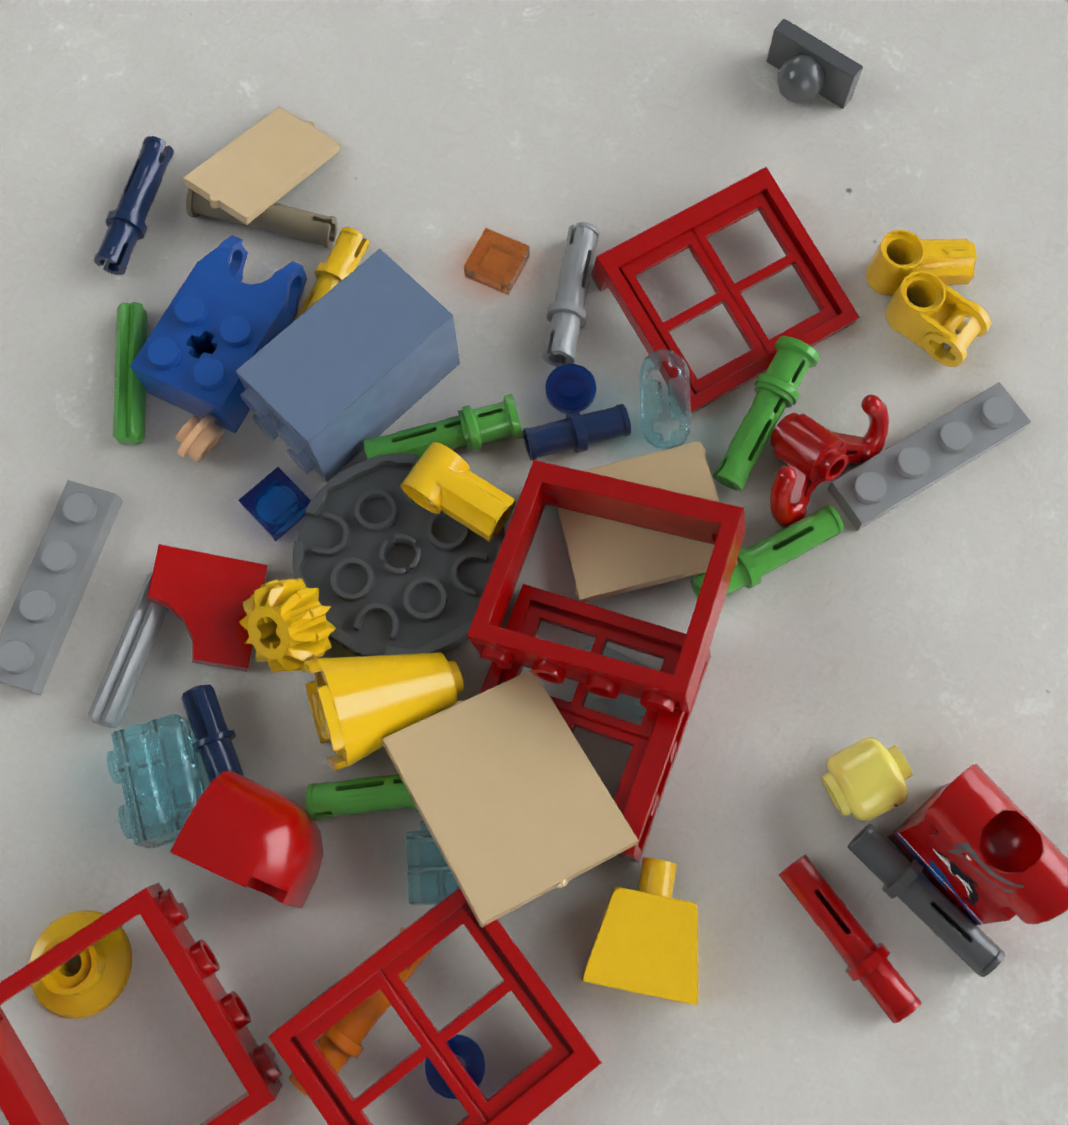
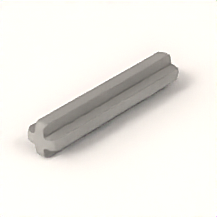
M150 572L144 581L88 712V719L108 728H117L120 725L168 611V608L147 600L153 572Z

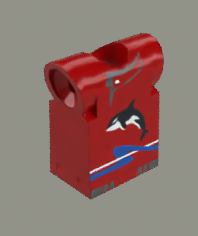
M977 764L967 768L953 782L941 786L887 837L908 859L914 857L923 865L922 873L976 925L1009 921L1016 915L1026 924H1040L1050 921L1068 910V858Z

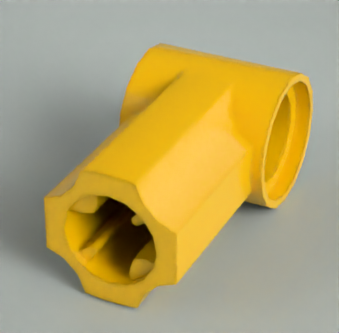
M893 230L882 239L866 268L865 278L868 285L874 291L888 296L894 295L903 279L916 271H928L935 274L947 285H968L974 277V267L977 259L974 242H969L968 239H920L910 231Z
M438 442L430 444L400 485L403 492L422 508L434 514H439L441 511L489 542L501 532L515 507L514 498L471 472L469 465L462 457Z

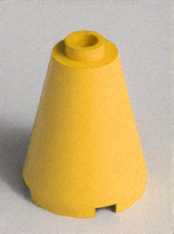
M441 652L319 658L303 663V672L314 673L315 681L305 684L306 693L320 743L323 744L331 741L333 751L336 752V755L326 757L333 772L346 769L384 747L382 738L452 707L457 702V693L464 690L462 675L456 661L451 660L447 662Z

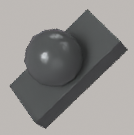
M783 19L774 29L766 62L779 69L778 86L780 93L788 101L794 103L809 102L819 94L843 109L853 97L863 66L786 19Z

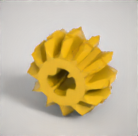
M289 578L280 581L275 579L262 584L261 588L254 590V594L243 602L247 616L239 623L248 630L249 638L244 644L254 646L256 649V662H268L273 673L279 671H301L305 661L319 659L326 651L332 648L328 637L336 628L326 619V613L331 606L321 605L318 601L319 588H306L302 578Z

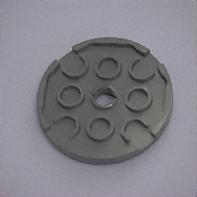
M397 453L376 456L354 464L337 474L318 491L305 510L306 517L300 528L298 539L294 541V579L302 578L306 588H319L318 601L321 605L331 606L326 613V619L336 628L329 637L343 648L360 656L444 653L468 639V631L505 536L503 527L501 532L489 542L441 511L439 514H434L409 498L403 492L400 485L420 459L417 458L416 454ZM400 544L408 545L416 551L415 558L408 569L404 567L395 568L386 562L387 554L394 546Z

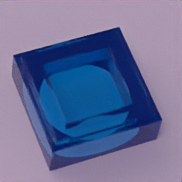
M279 467L275 468L238 500L242 507L275 542L306 516L305 510L311 502Z

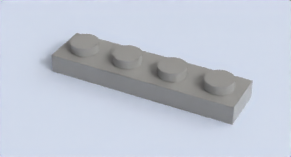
M998 382L832 481L827 490L858 531L1022 432L1031 421L1002 384Z
M70 480L67 481L0 633L1 684L41 696L123 502L117 494Z

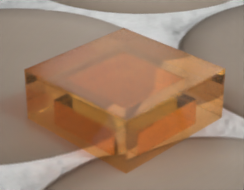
M485 228L464 265L465 277L509 295L530 257V246Z

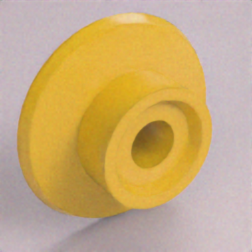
M81 910L68 913L56 919L40 934L32 949L29 963L104 914L97 911ZM122 927L79 954L82 965L77 974L71 973L68 961L31 985V989L39 1003L52 1014L68 1019L87 1018L108 1008L124 990L132 968L131 945Z

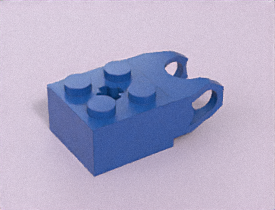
M232 235L196 263L130 368L150 395L202 419L206 415L212 414L217 418L216 425L236 434L250 411V408L240 396L245 391V388L236 370L294 321L307 276L303 265L292 261L262 283H242L243 269L248 252L242 245L243 239Z

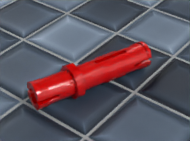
M806 854L779 874L780 878L811 916L814 923L848 965L845 971L853 981L860 980L893 1023L902 1021L921 1005L920 999L887 959L890 955L883 943L875 944Z

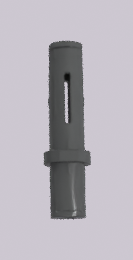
M872 824L865 826L851 840L847 848L884 883L882 890L891 899L898 897L979 977L987 976L1001 963L1005 957V952L922 873L923 865L914 857L908 859Z

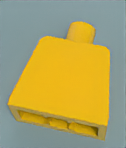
M643 857L637 891L622 887L613 888L585 964L582 981L697 1006L699 997L697 903L672 898L677 869L676 863Z

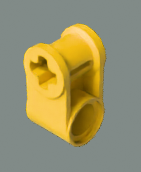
M916 271L907 275L889 301L885 313L888 324L895 331L903 334L925 350L936 362L948 367L961 365L967 356L966 349L976 337L986 334L991 326L989 315L979 304L966 299L942 282L937 275L928 271ZM909 300L917 302L921 307L913 305ZM966 317L970 318L968 323L963 321ZM945 343L949 345L947 349L943 347Z

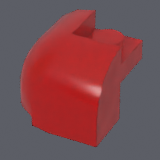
M223 771L209 784L199 797L170 850V853L242 887H249L263 892L282 904L297 908H303L318 877L324 855L321 831L315 821L310 819L311 815H308L304 808L283 794L233 771Z

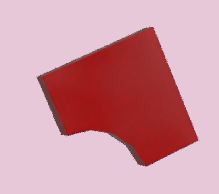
M159 544L147 600L168 608L184 623L192 641V663L247 672L253 645L244 644L249 638L248 630L239 622L247 616L243 602L254 594V590L261 588V585L265 583L268 565Z

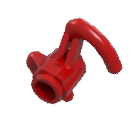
M867 395L861 402V407L869 418V428L864 437L831 432L805 414H788L776 425L771 434L770 445L774 448V455L788 465L778 469L770 494L771 514L779 526L785 528L804 518L810 496L818 484L825 480L830 482L836 479L843 472L848 462L864 463L882 451L888 435L889 414L887 406L878 396Z

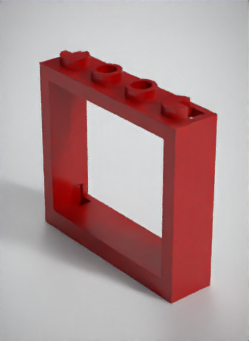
M533 460L467 636L480 654L479 657L495 662L498 668L510 669L513 663L532 669L531 673L551 683L562 684L565 678L584 683L586 690L604 698L616 699L619 693L640 699L639 703L643 707L657 713L659 709L670 712L677 709L690 713L746 532L744 508ZM546 505L714 545L674 674L500 628Z
M160 883L144 888L0 982L1 1006L138 915H141L247 1091L200 1125H240L273 1102L282 1087L278 1078L283 1074L273 1059L275 1053L266 1043L258 1046L246 1026L251 1022V1017L244 1002L235 991L226 993L215 975L220 970V966L213 951L204 940L200 939L195 942L184 924V921L189 916L183 902L178 903L170 888L164 891ZM0 1007V1109L10 1125H69Z

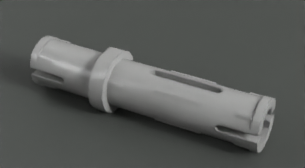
M579 222L576 226L571 225L568 228L567 244L560 269L555 301L550 303L547 311V320L550 322L542 357L546 363L556 367H565L566 363L572 365L575 362L578 335L587 320L588 314L587 310L584 309L587 289L589 288L595 249L600 235L597 227L587 222Z

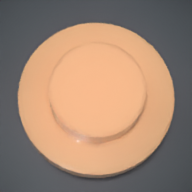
M212 414L206 415L202 420L196 415L191 417L176 436V440L182 443L177 454L182 458L190 456L197 463L200 462L213 449L224 433L215 424L217 418Z

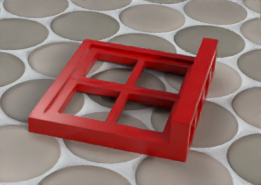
M767 167L598 255L591 272V277L600 291L606 288L610 289L686 417L756 379L760 374H765L777 353L774 346L779 337H793L813 347L854 324L860 318ZM759 211L786 256L734 283L707 238ZM689 248L716 294L663 322L636 276ZM793 266L820 312L769 340L741 293ZM723 304L750 351L697 379L669 332Z
M526 584L522 585L505 628L535 637L541 621L594 637L595 640L590 651L592 653L603 655L607 642L664 659L660 671L674 674L686 636L685 633ZM710 649L690 713L674 709L673 712L659 709L657 713L646 708L641 725H637L584 707L589 693L585 689L584 683H578L571 702L550 696L572 733L578 727L633 746L614 801L639 841L637 845L618 854L617 856L638 864L640 862L711 658ZM492 662L480 693L521 675L523 666L512 663L510 669L498 668L495 662Z
M460 887L268 1036L328 1125H373L363 1109L427 1058L430 1059L468 1113L456 1125H527L602 1063L499 920L496 919L480 927ZM464 924L503 980L438 1031L399 974ZM378 990H381L420 1047L354 1098L315 1040ZM512 991L551 1047L487 1099L447 1042Z

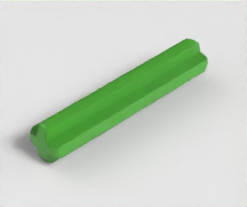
M138 302L121 303L117 308L113 436L117 439L118 443L124 445L140 444L145 438L146 389L130 368L147 341V312L143 309V305Z

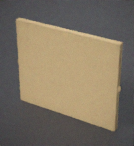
M531 670L465 701H457L448 709L382 738L383 746L480 927L493 922L554 888H564L569 880L637 845L639 841L540 679L533 675Z

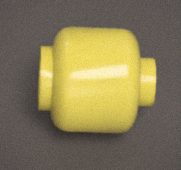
M866 737L832 754L826 762L828 773L821 776V780L842 817L851 814L857 821L866 822L903 804L907 800L908 791L905 780L912 777L913 774L907 760L896 745L886 749L876 738Z

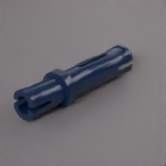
M147 136L144 138L140 153L123 190L116 210L109 211L106 218L108 229L94 257V262L98 266L104 265L103 270L111 274H125L137 240L143 239L147 231L146 217L162 182L168 163L173 157V148L170 145L164 148L166 142L158 137Z

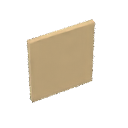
M701 441L583 470L719 502L705 456L706 449L702 446ZM558 508L577 589L575 593L581 602L585 603L706 573L714 548L713 544Z

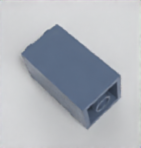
M378 249L236 370L245 388V391L240 396L255 413L252 418L259 428L273 441L279 436L289 447L287 450L288 455L303 472L309 474L312 470H315L328 482L364 450L363 440L380 436L460 364L453 315L386 253Z

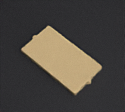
M279 106L183 177L184 185L210 201L212 208H221L248 225L340 151V143L317 130L313 122H304Z

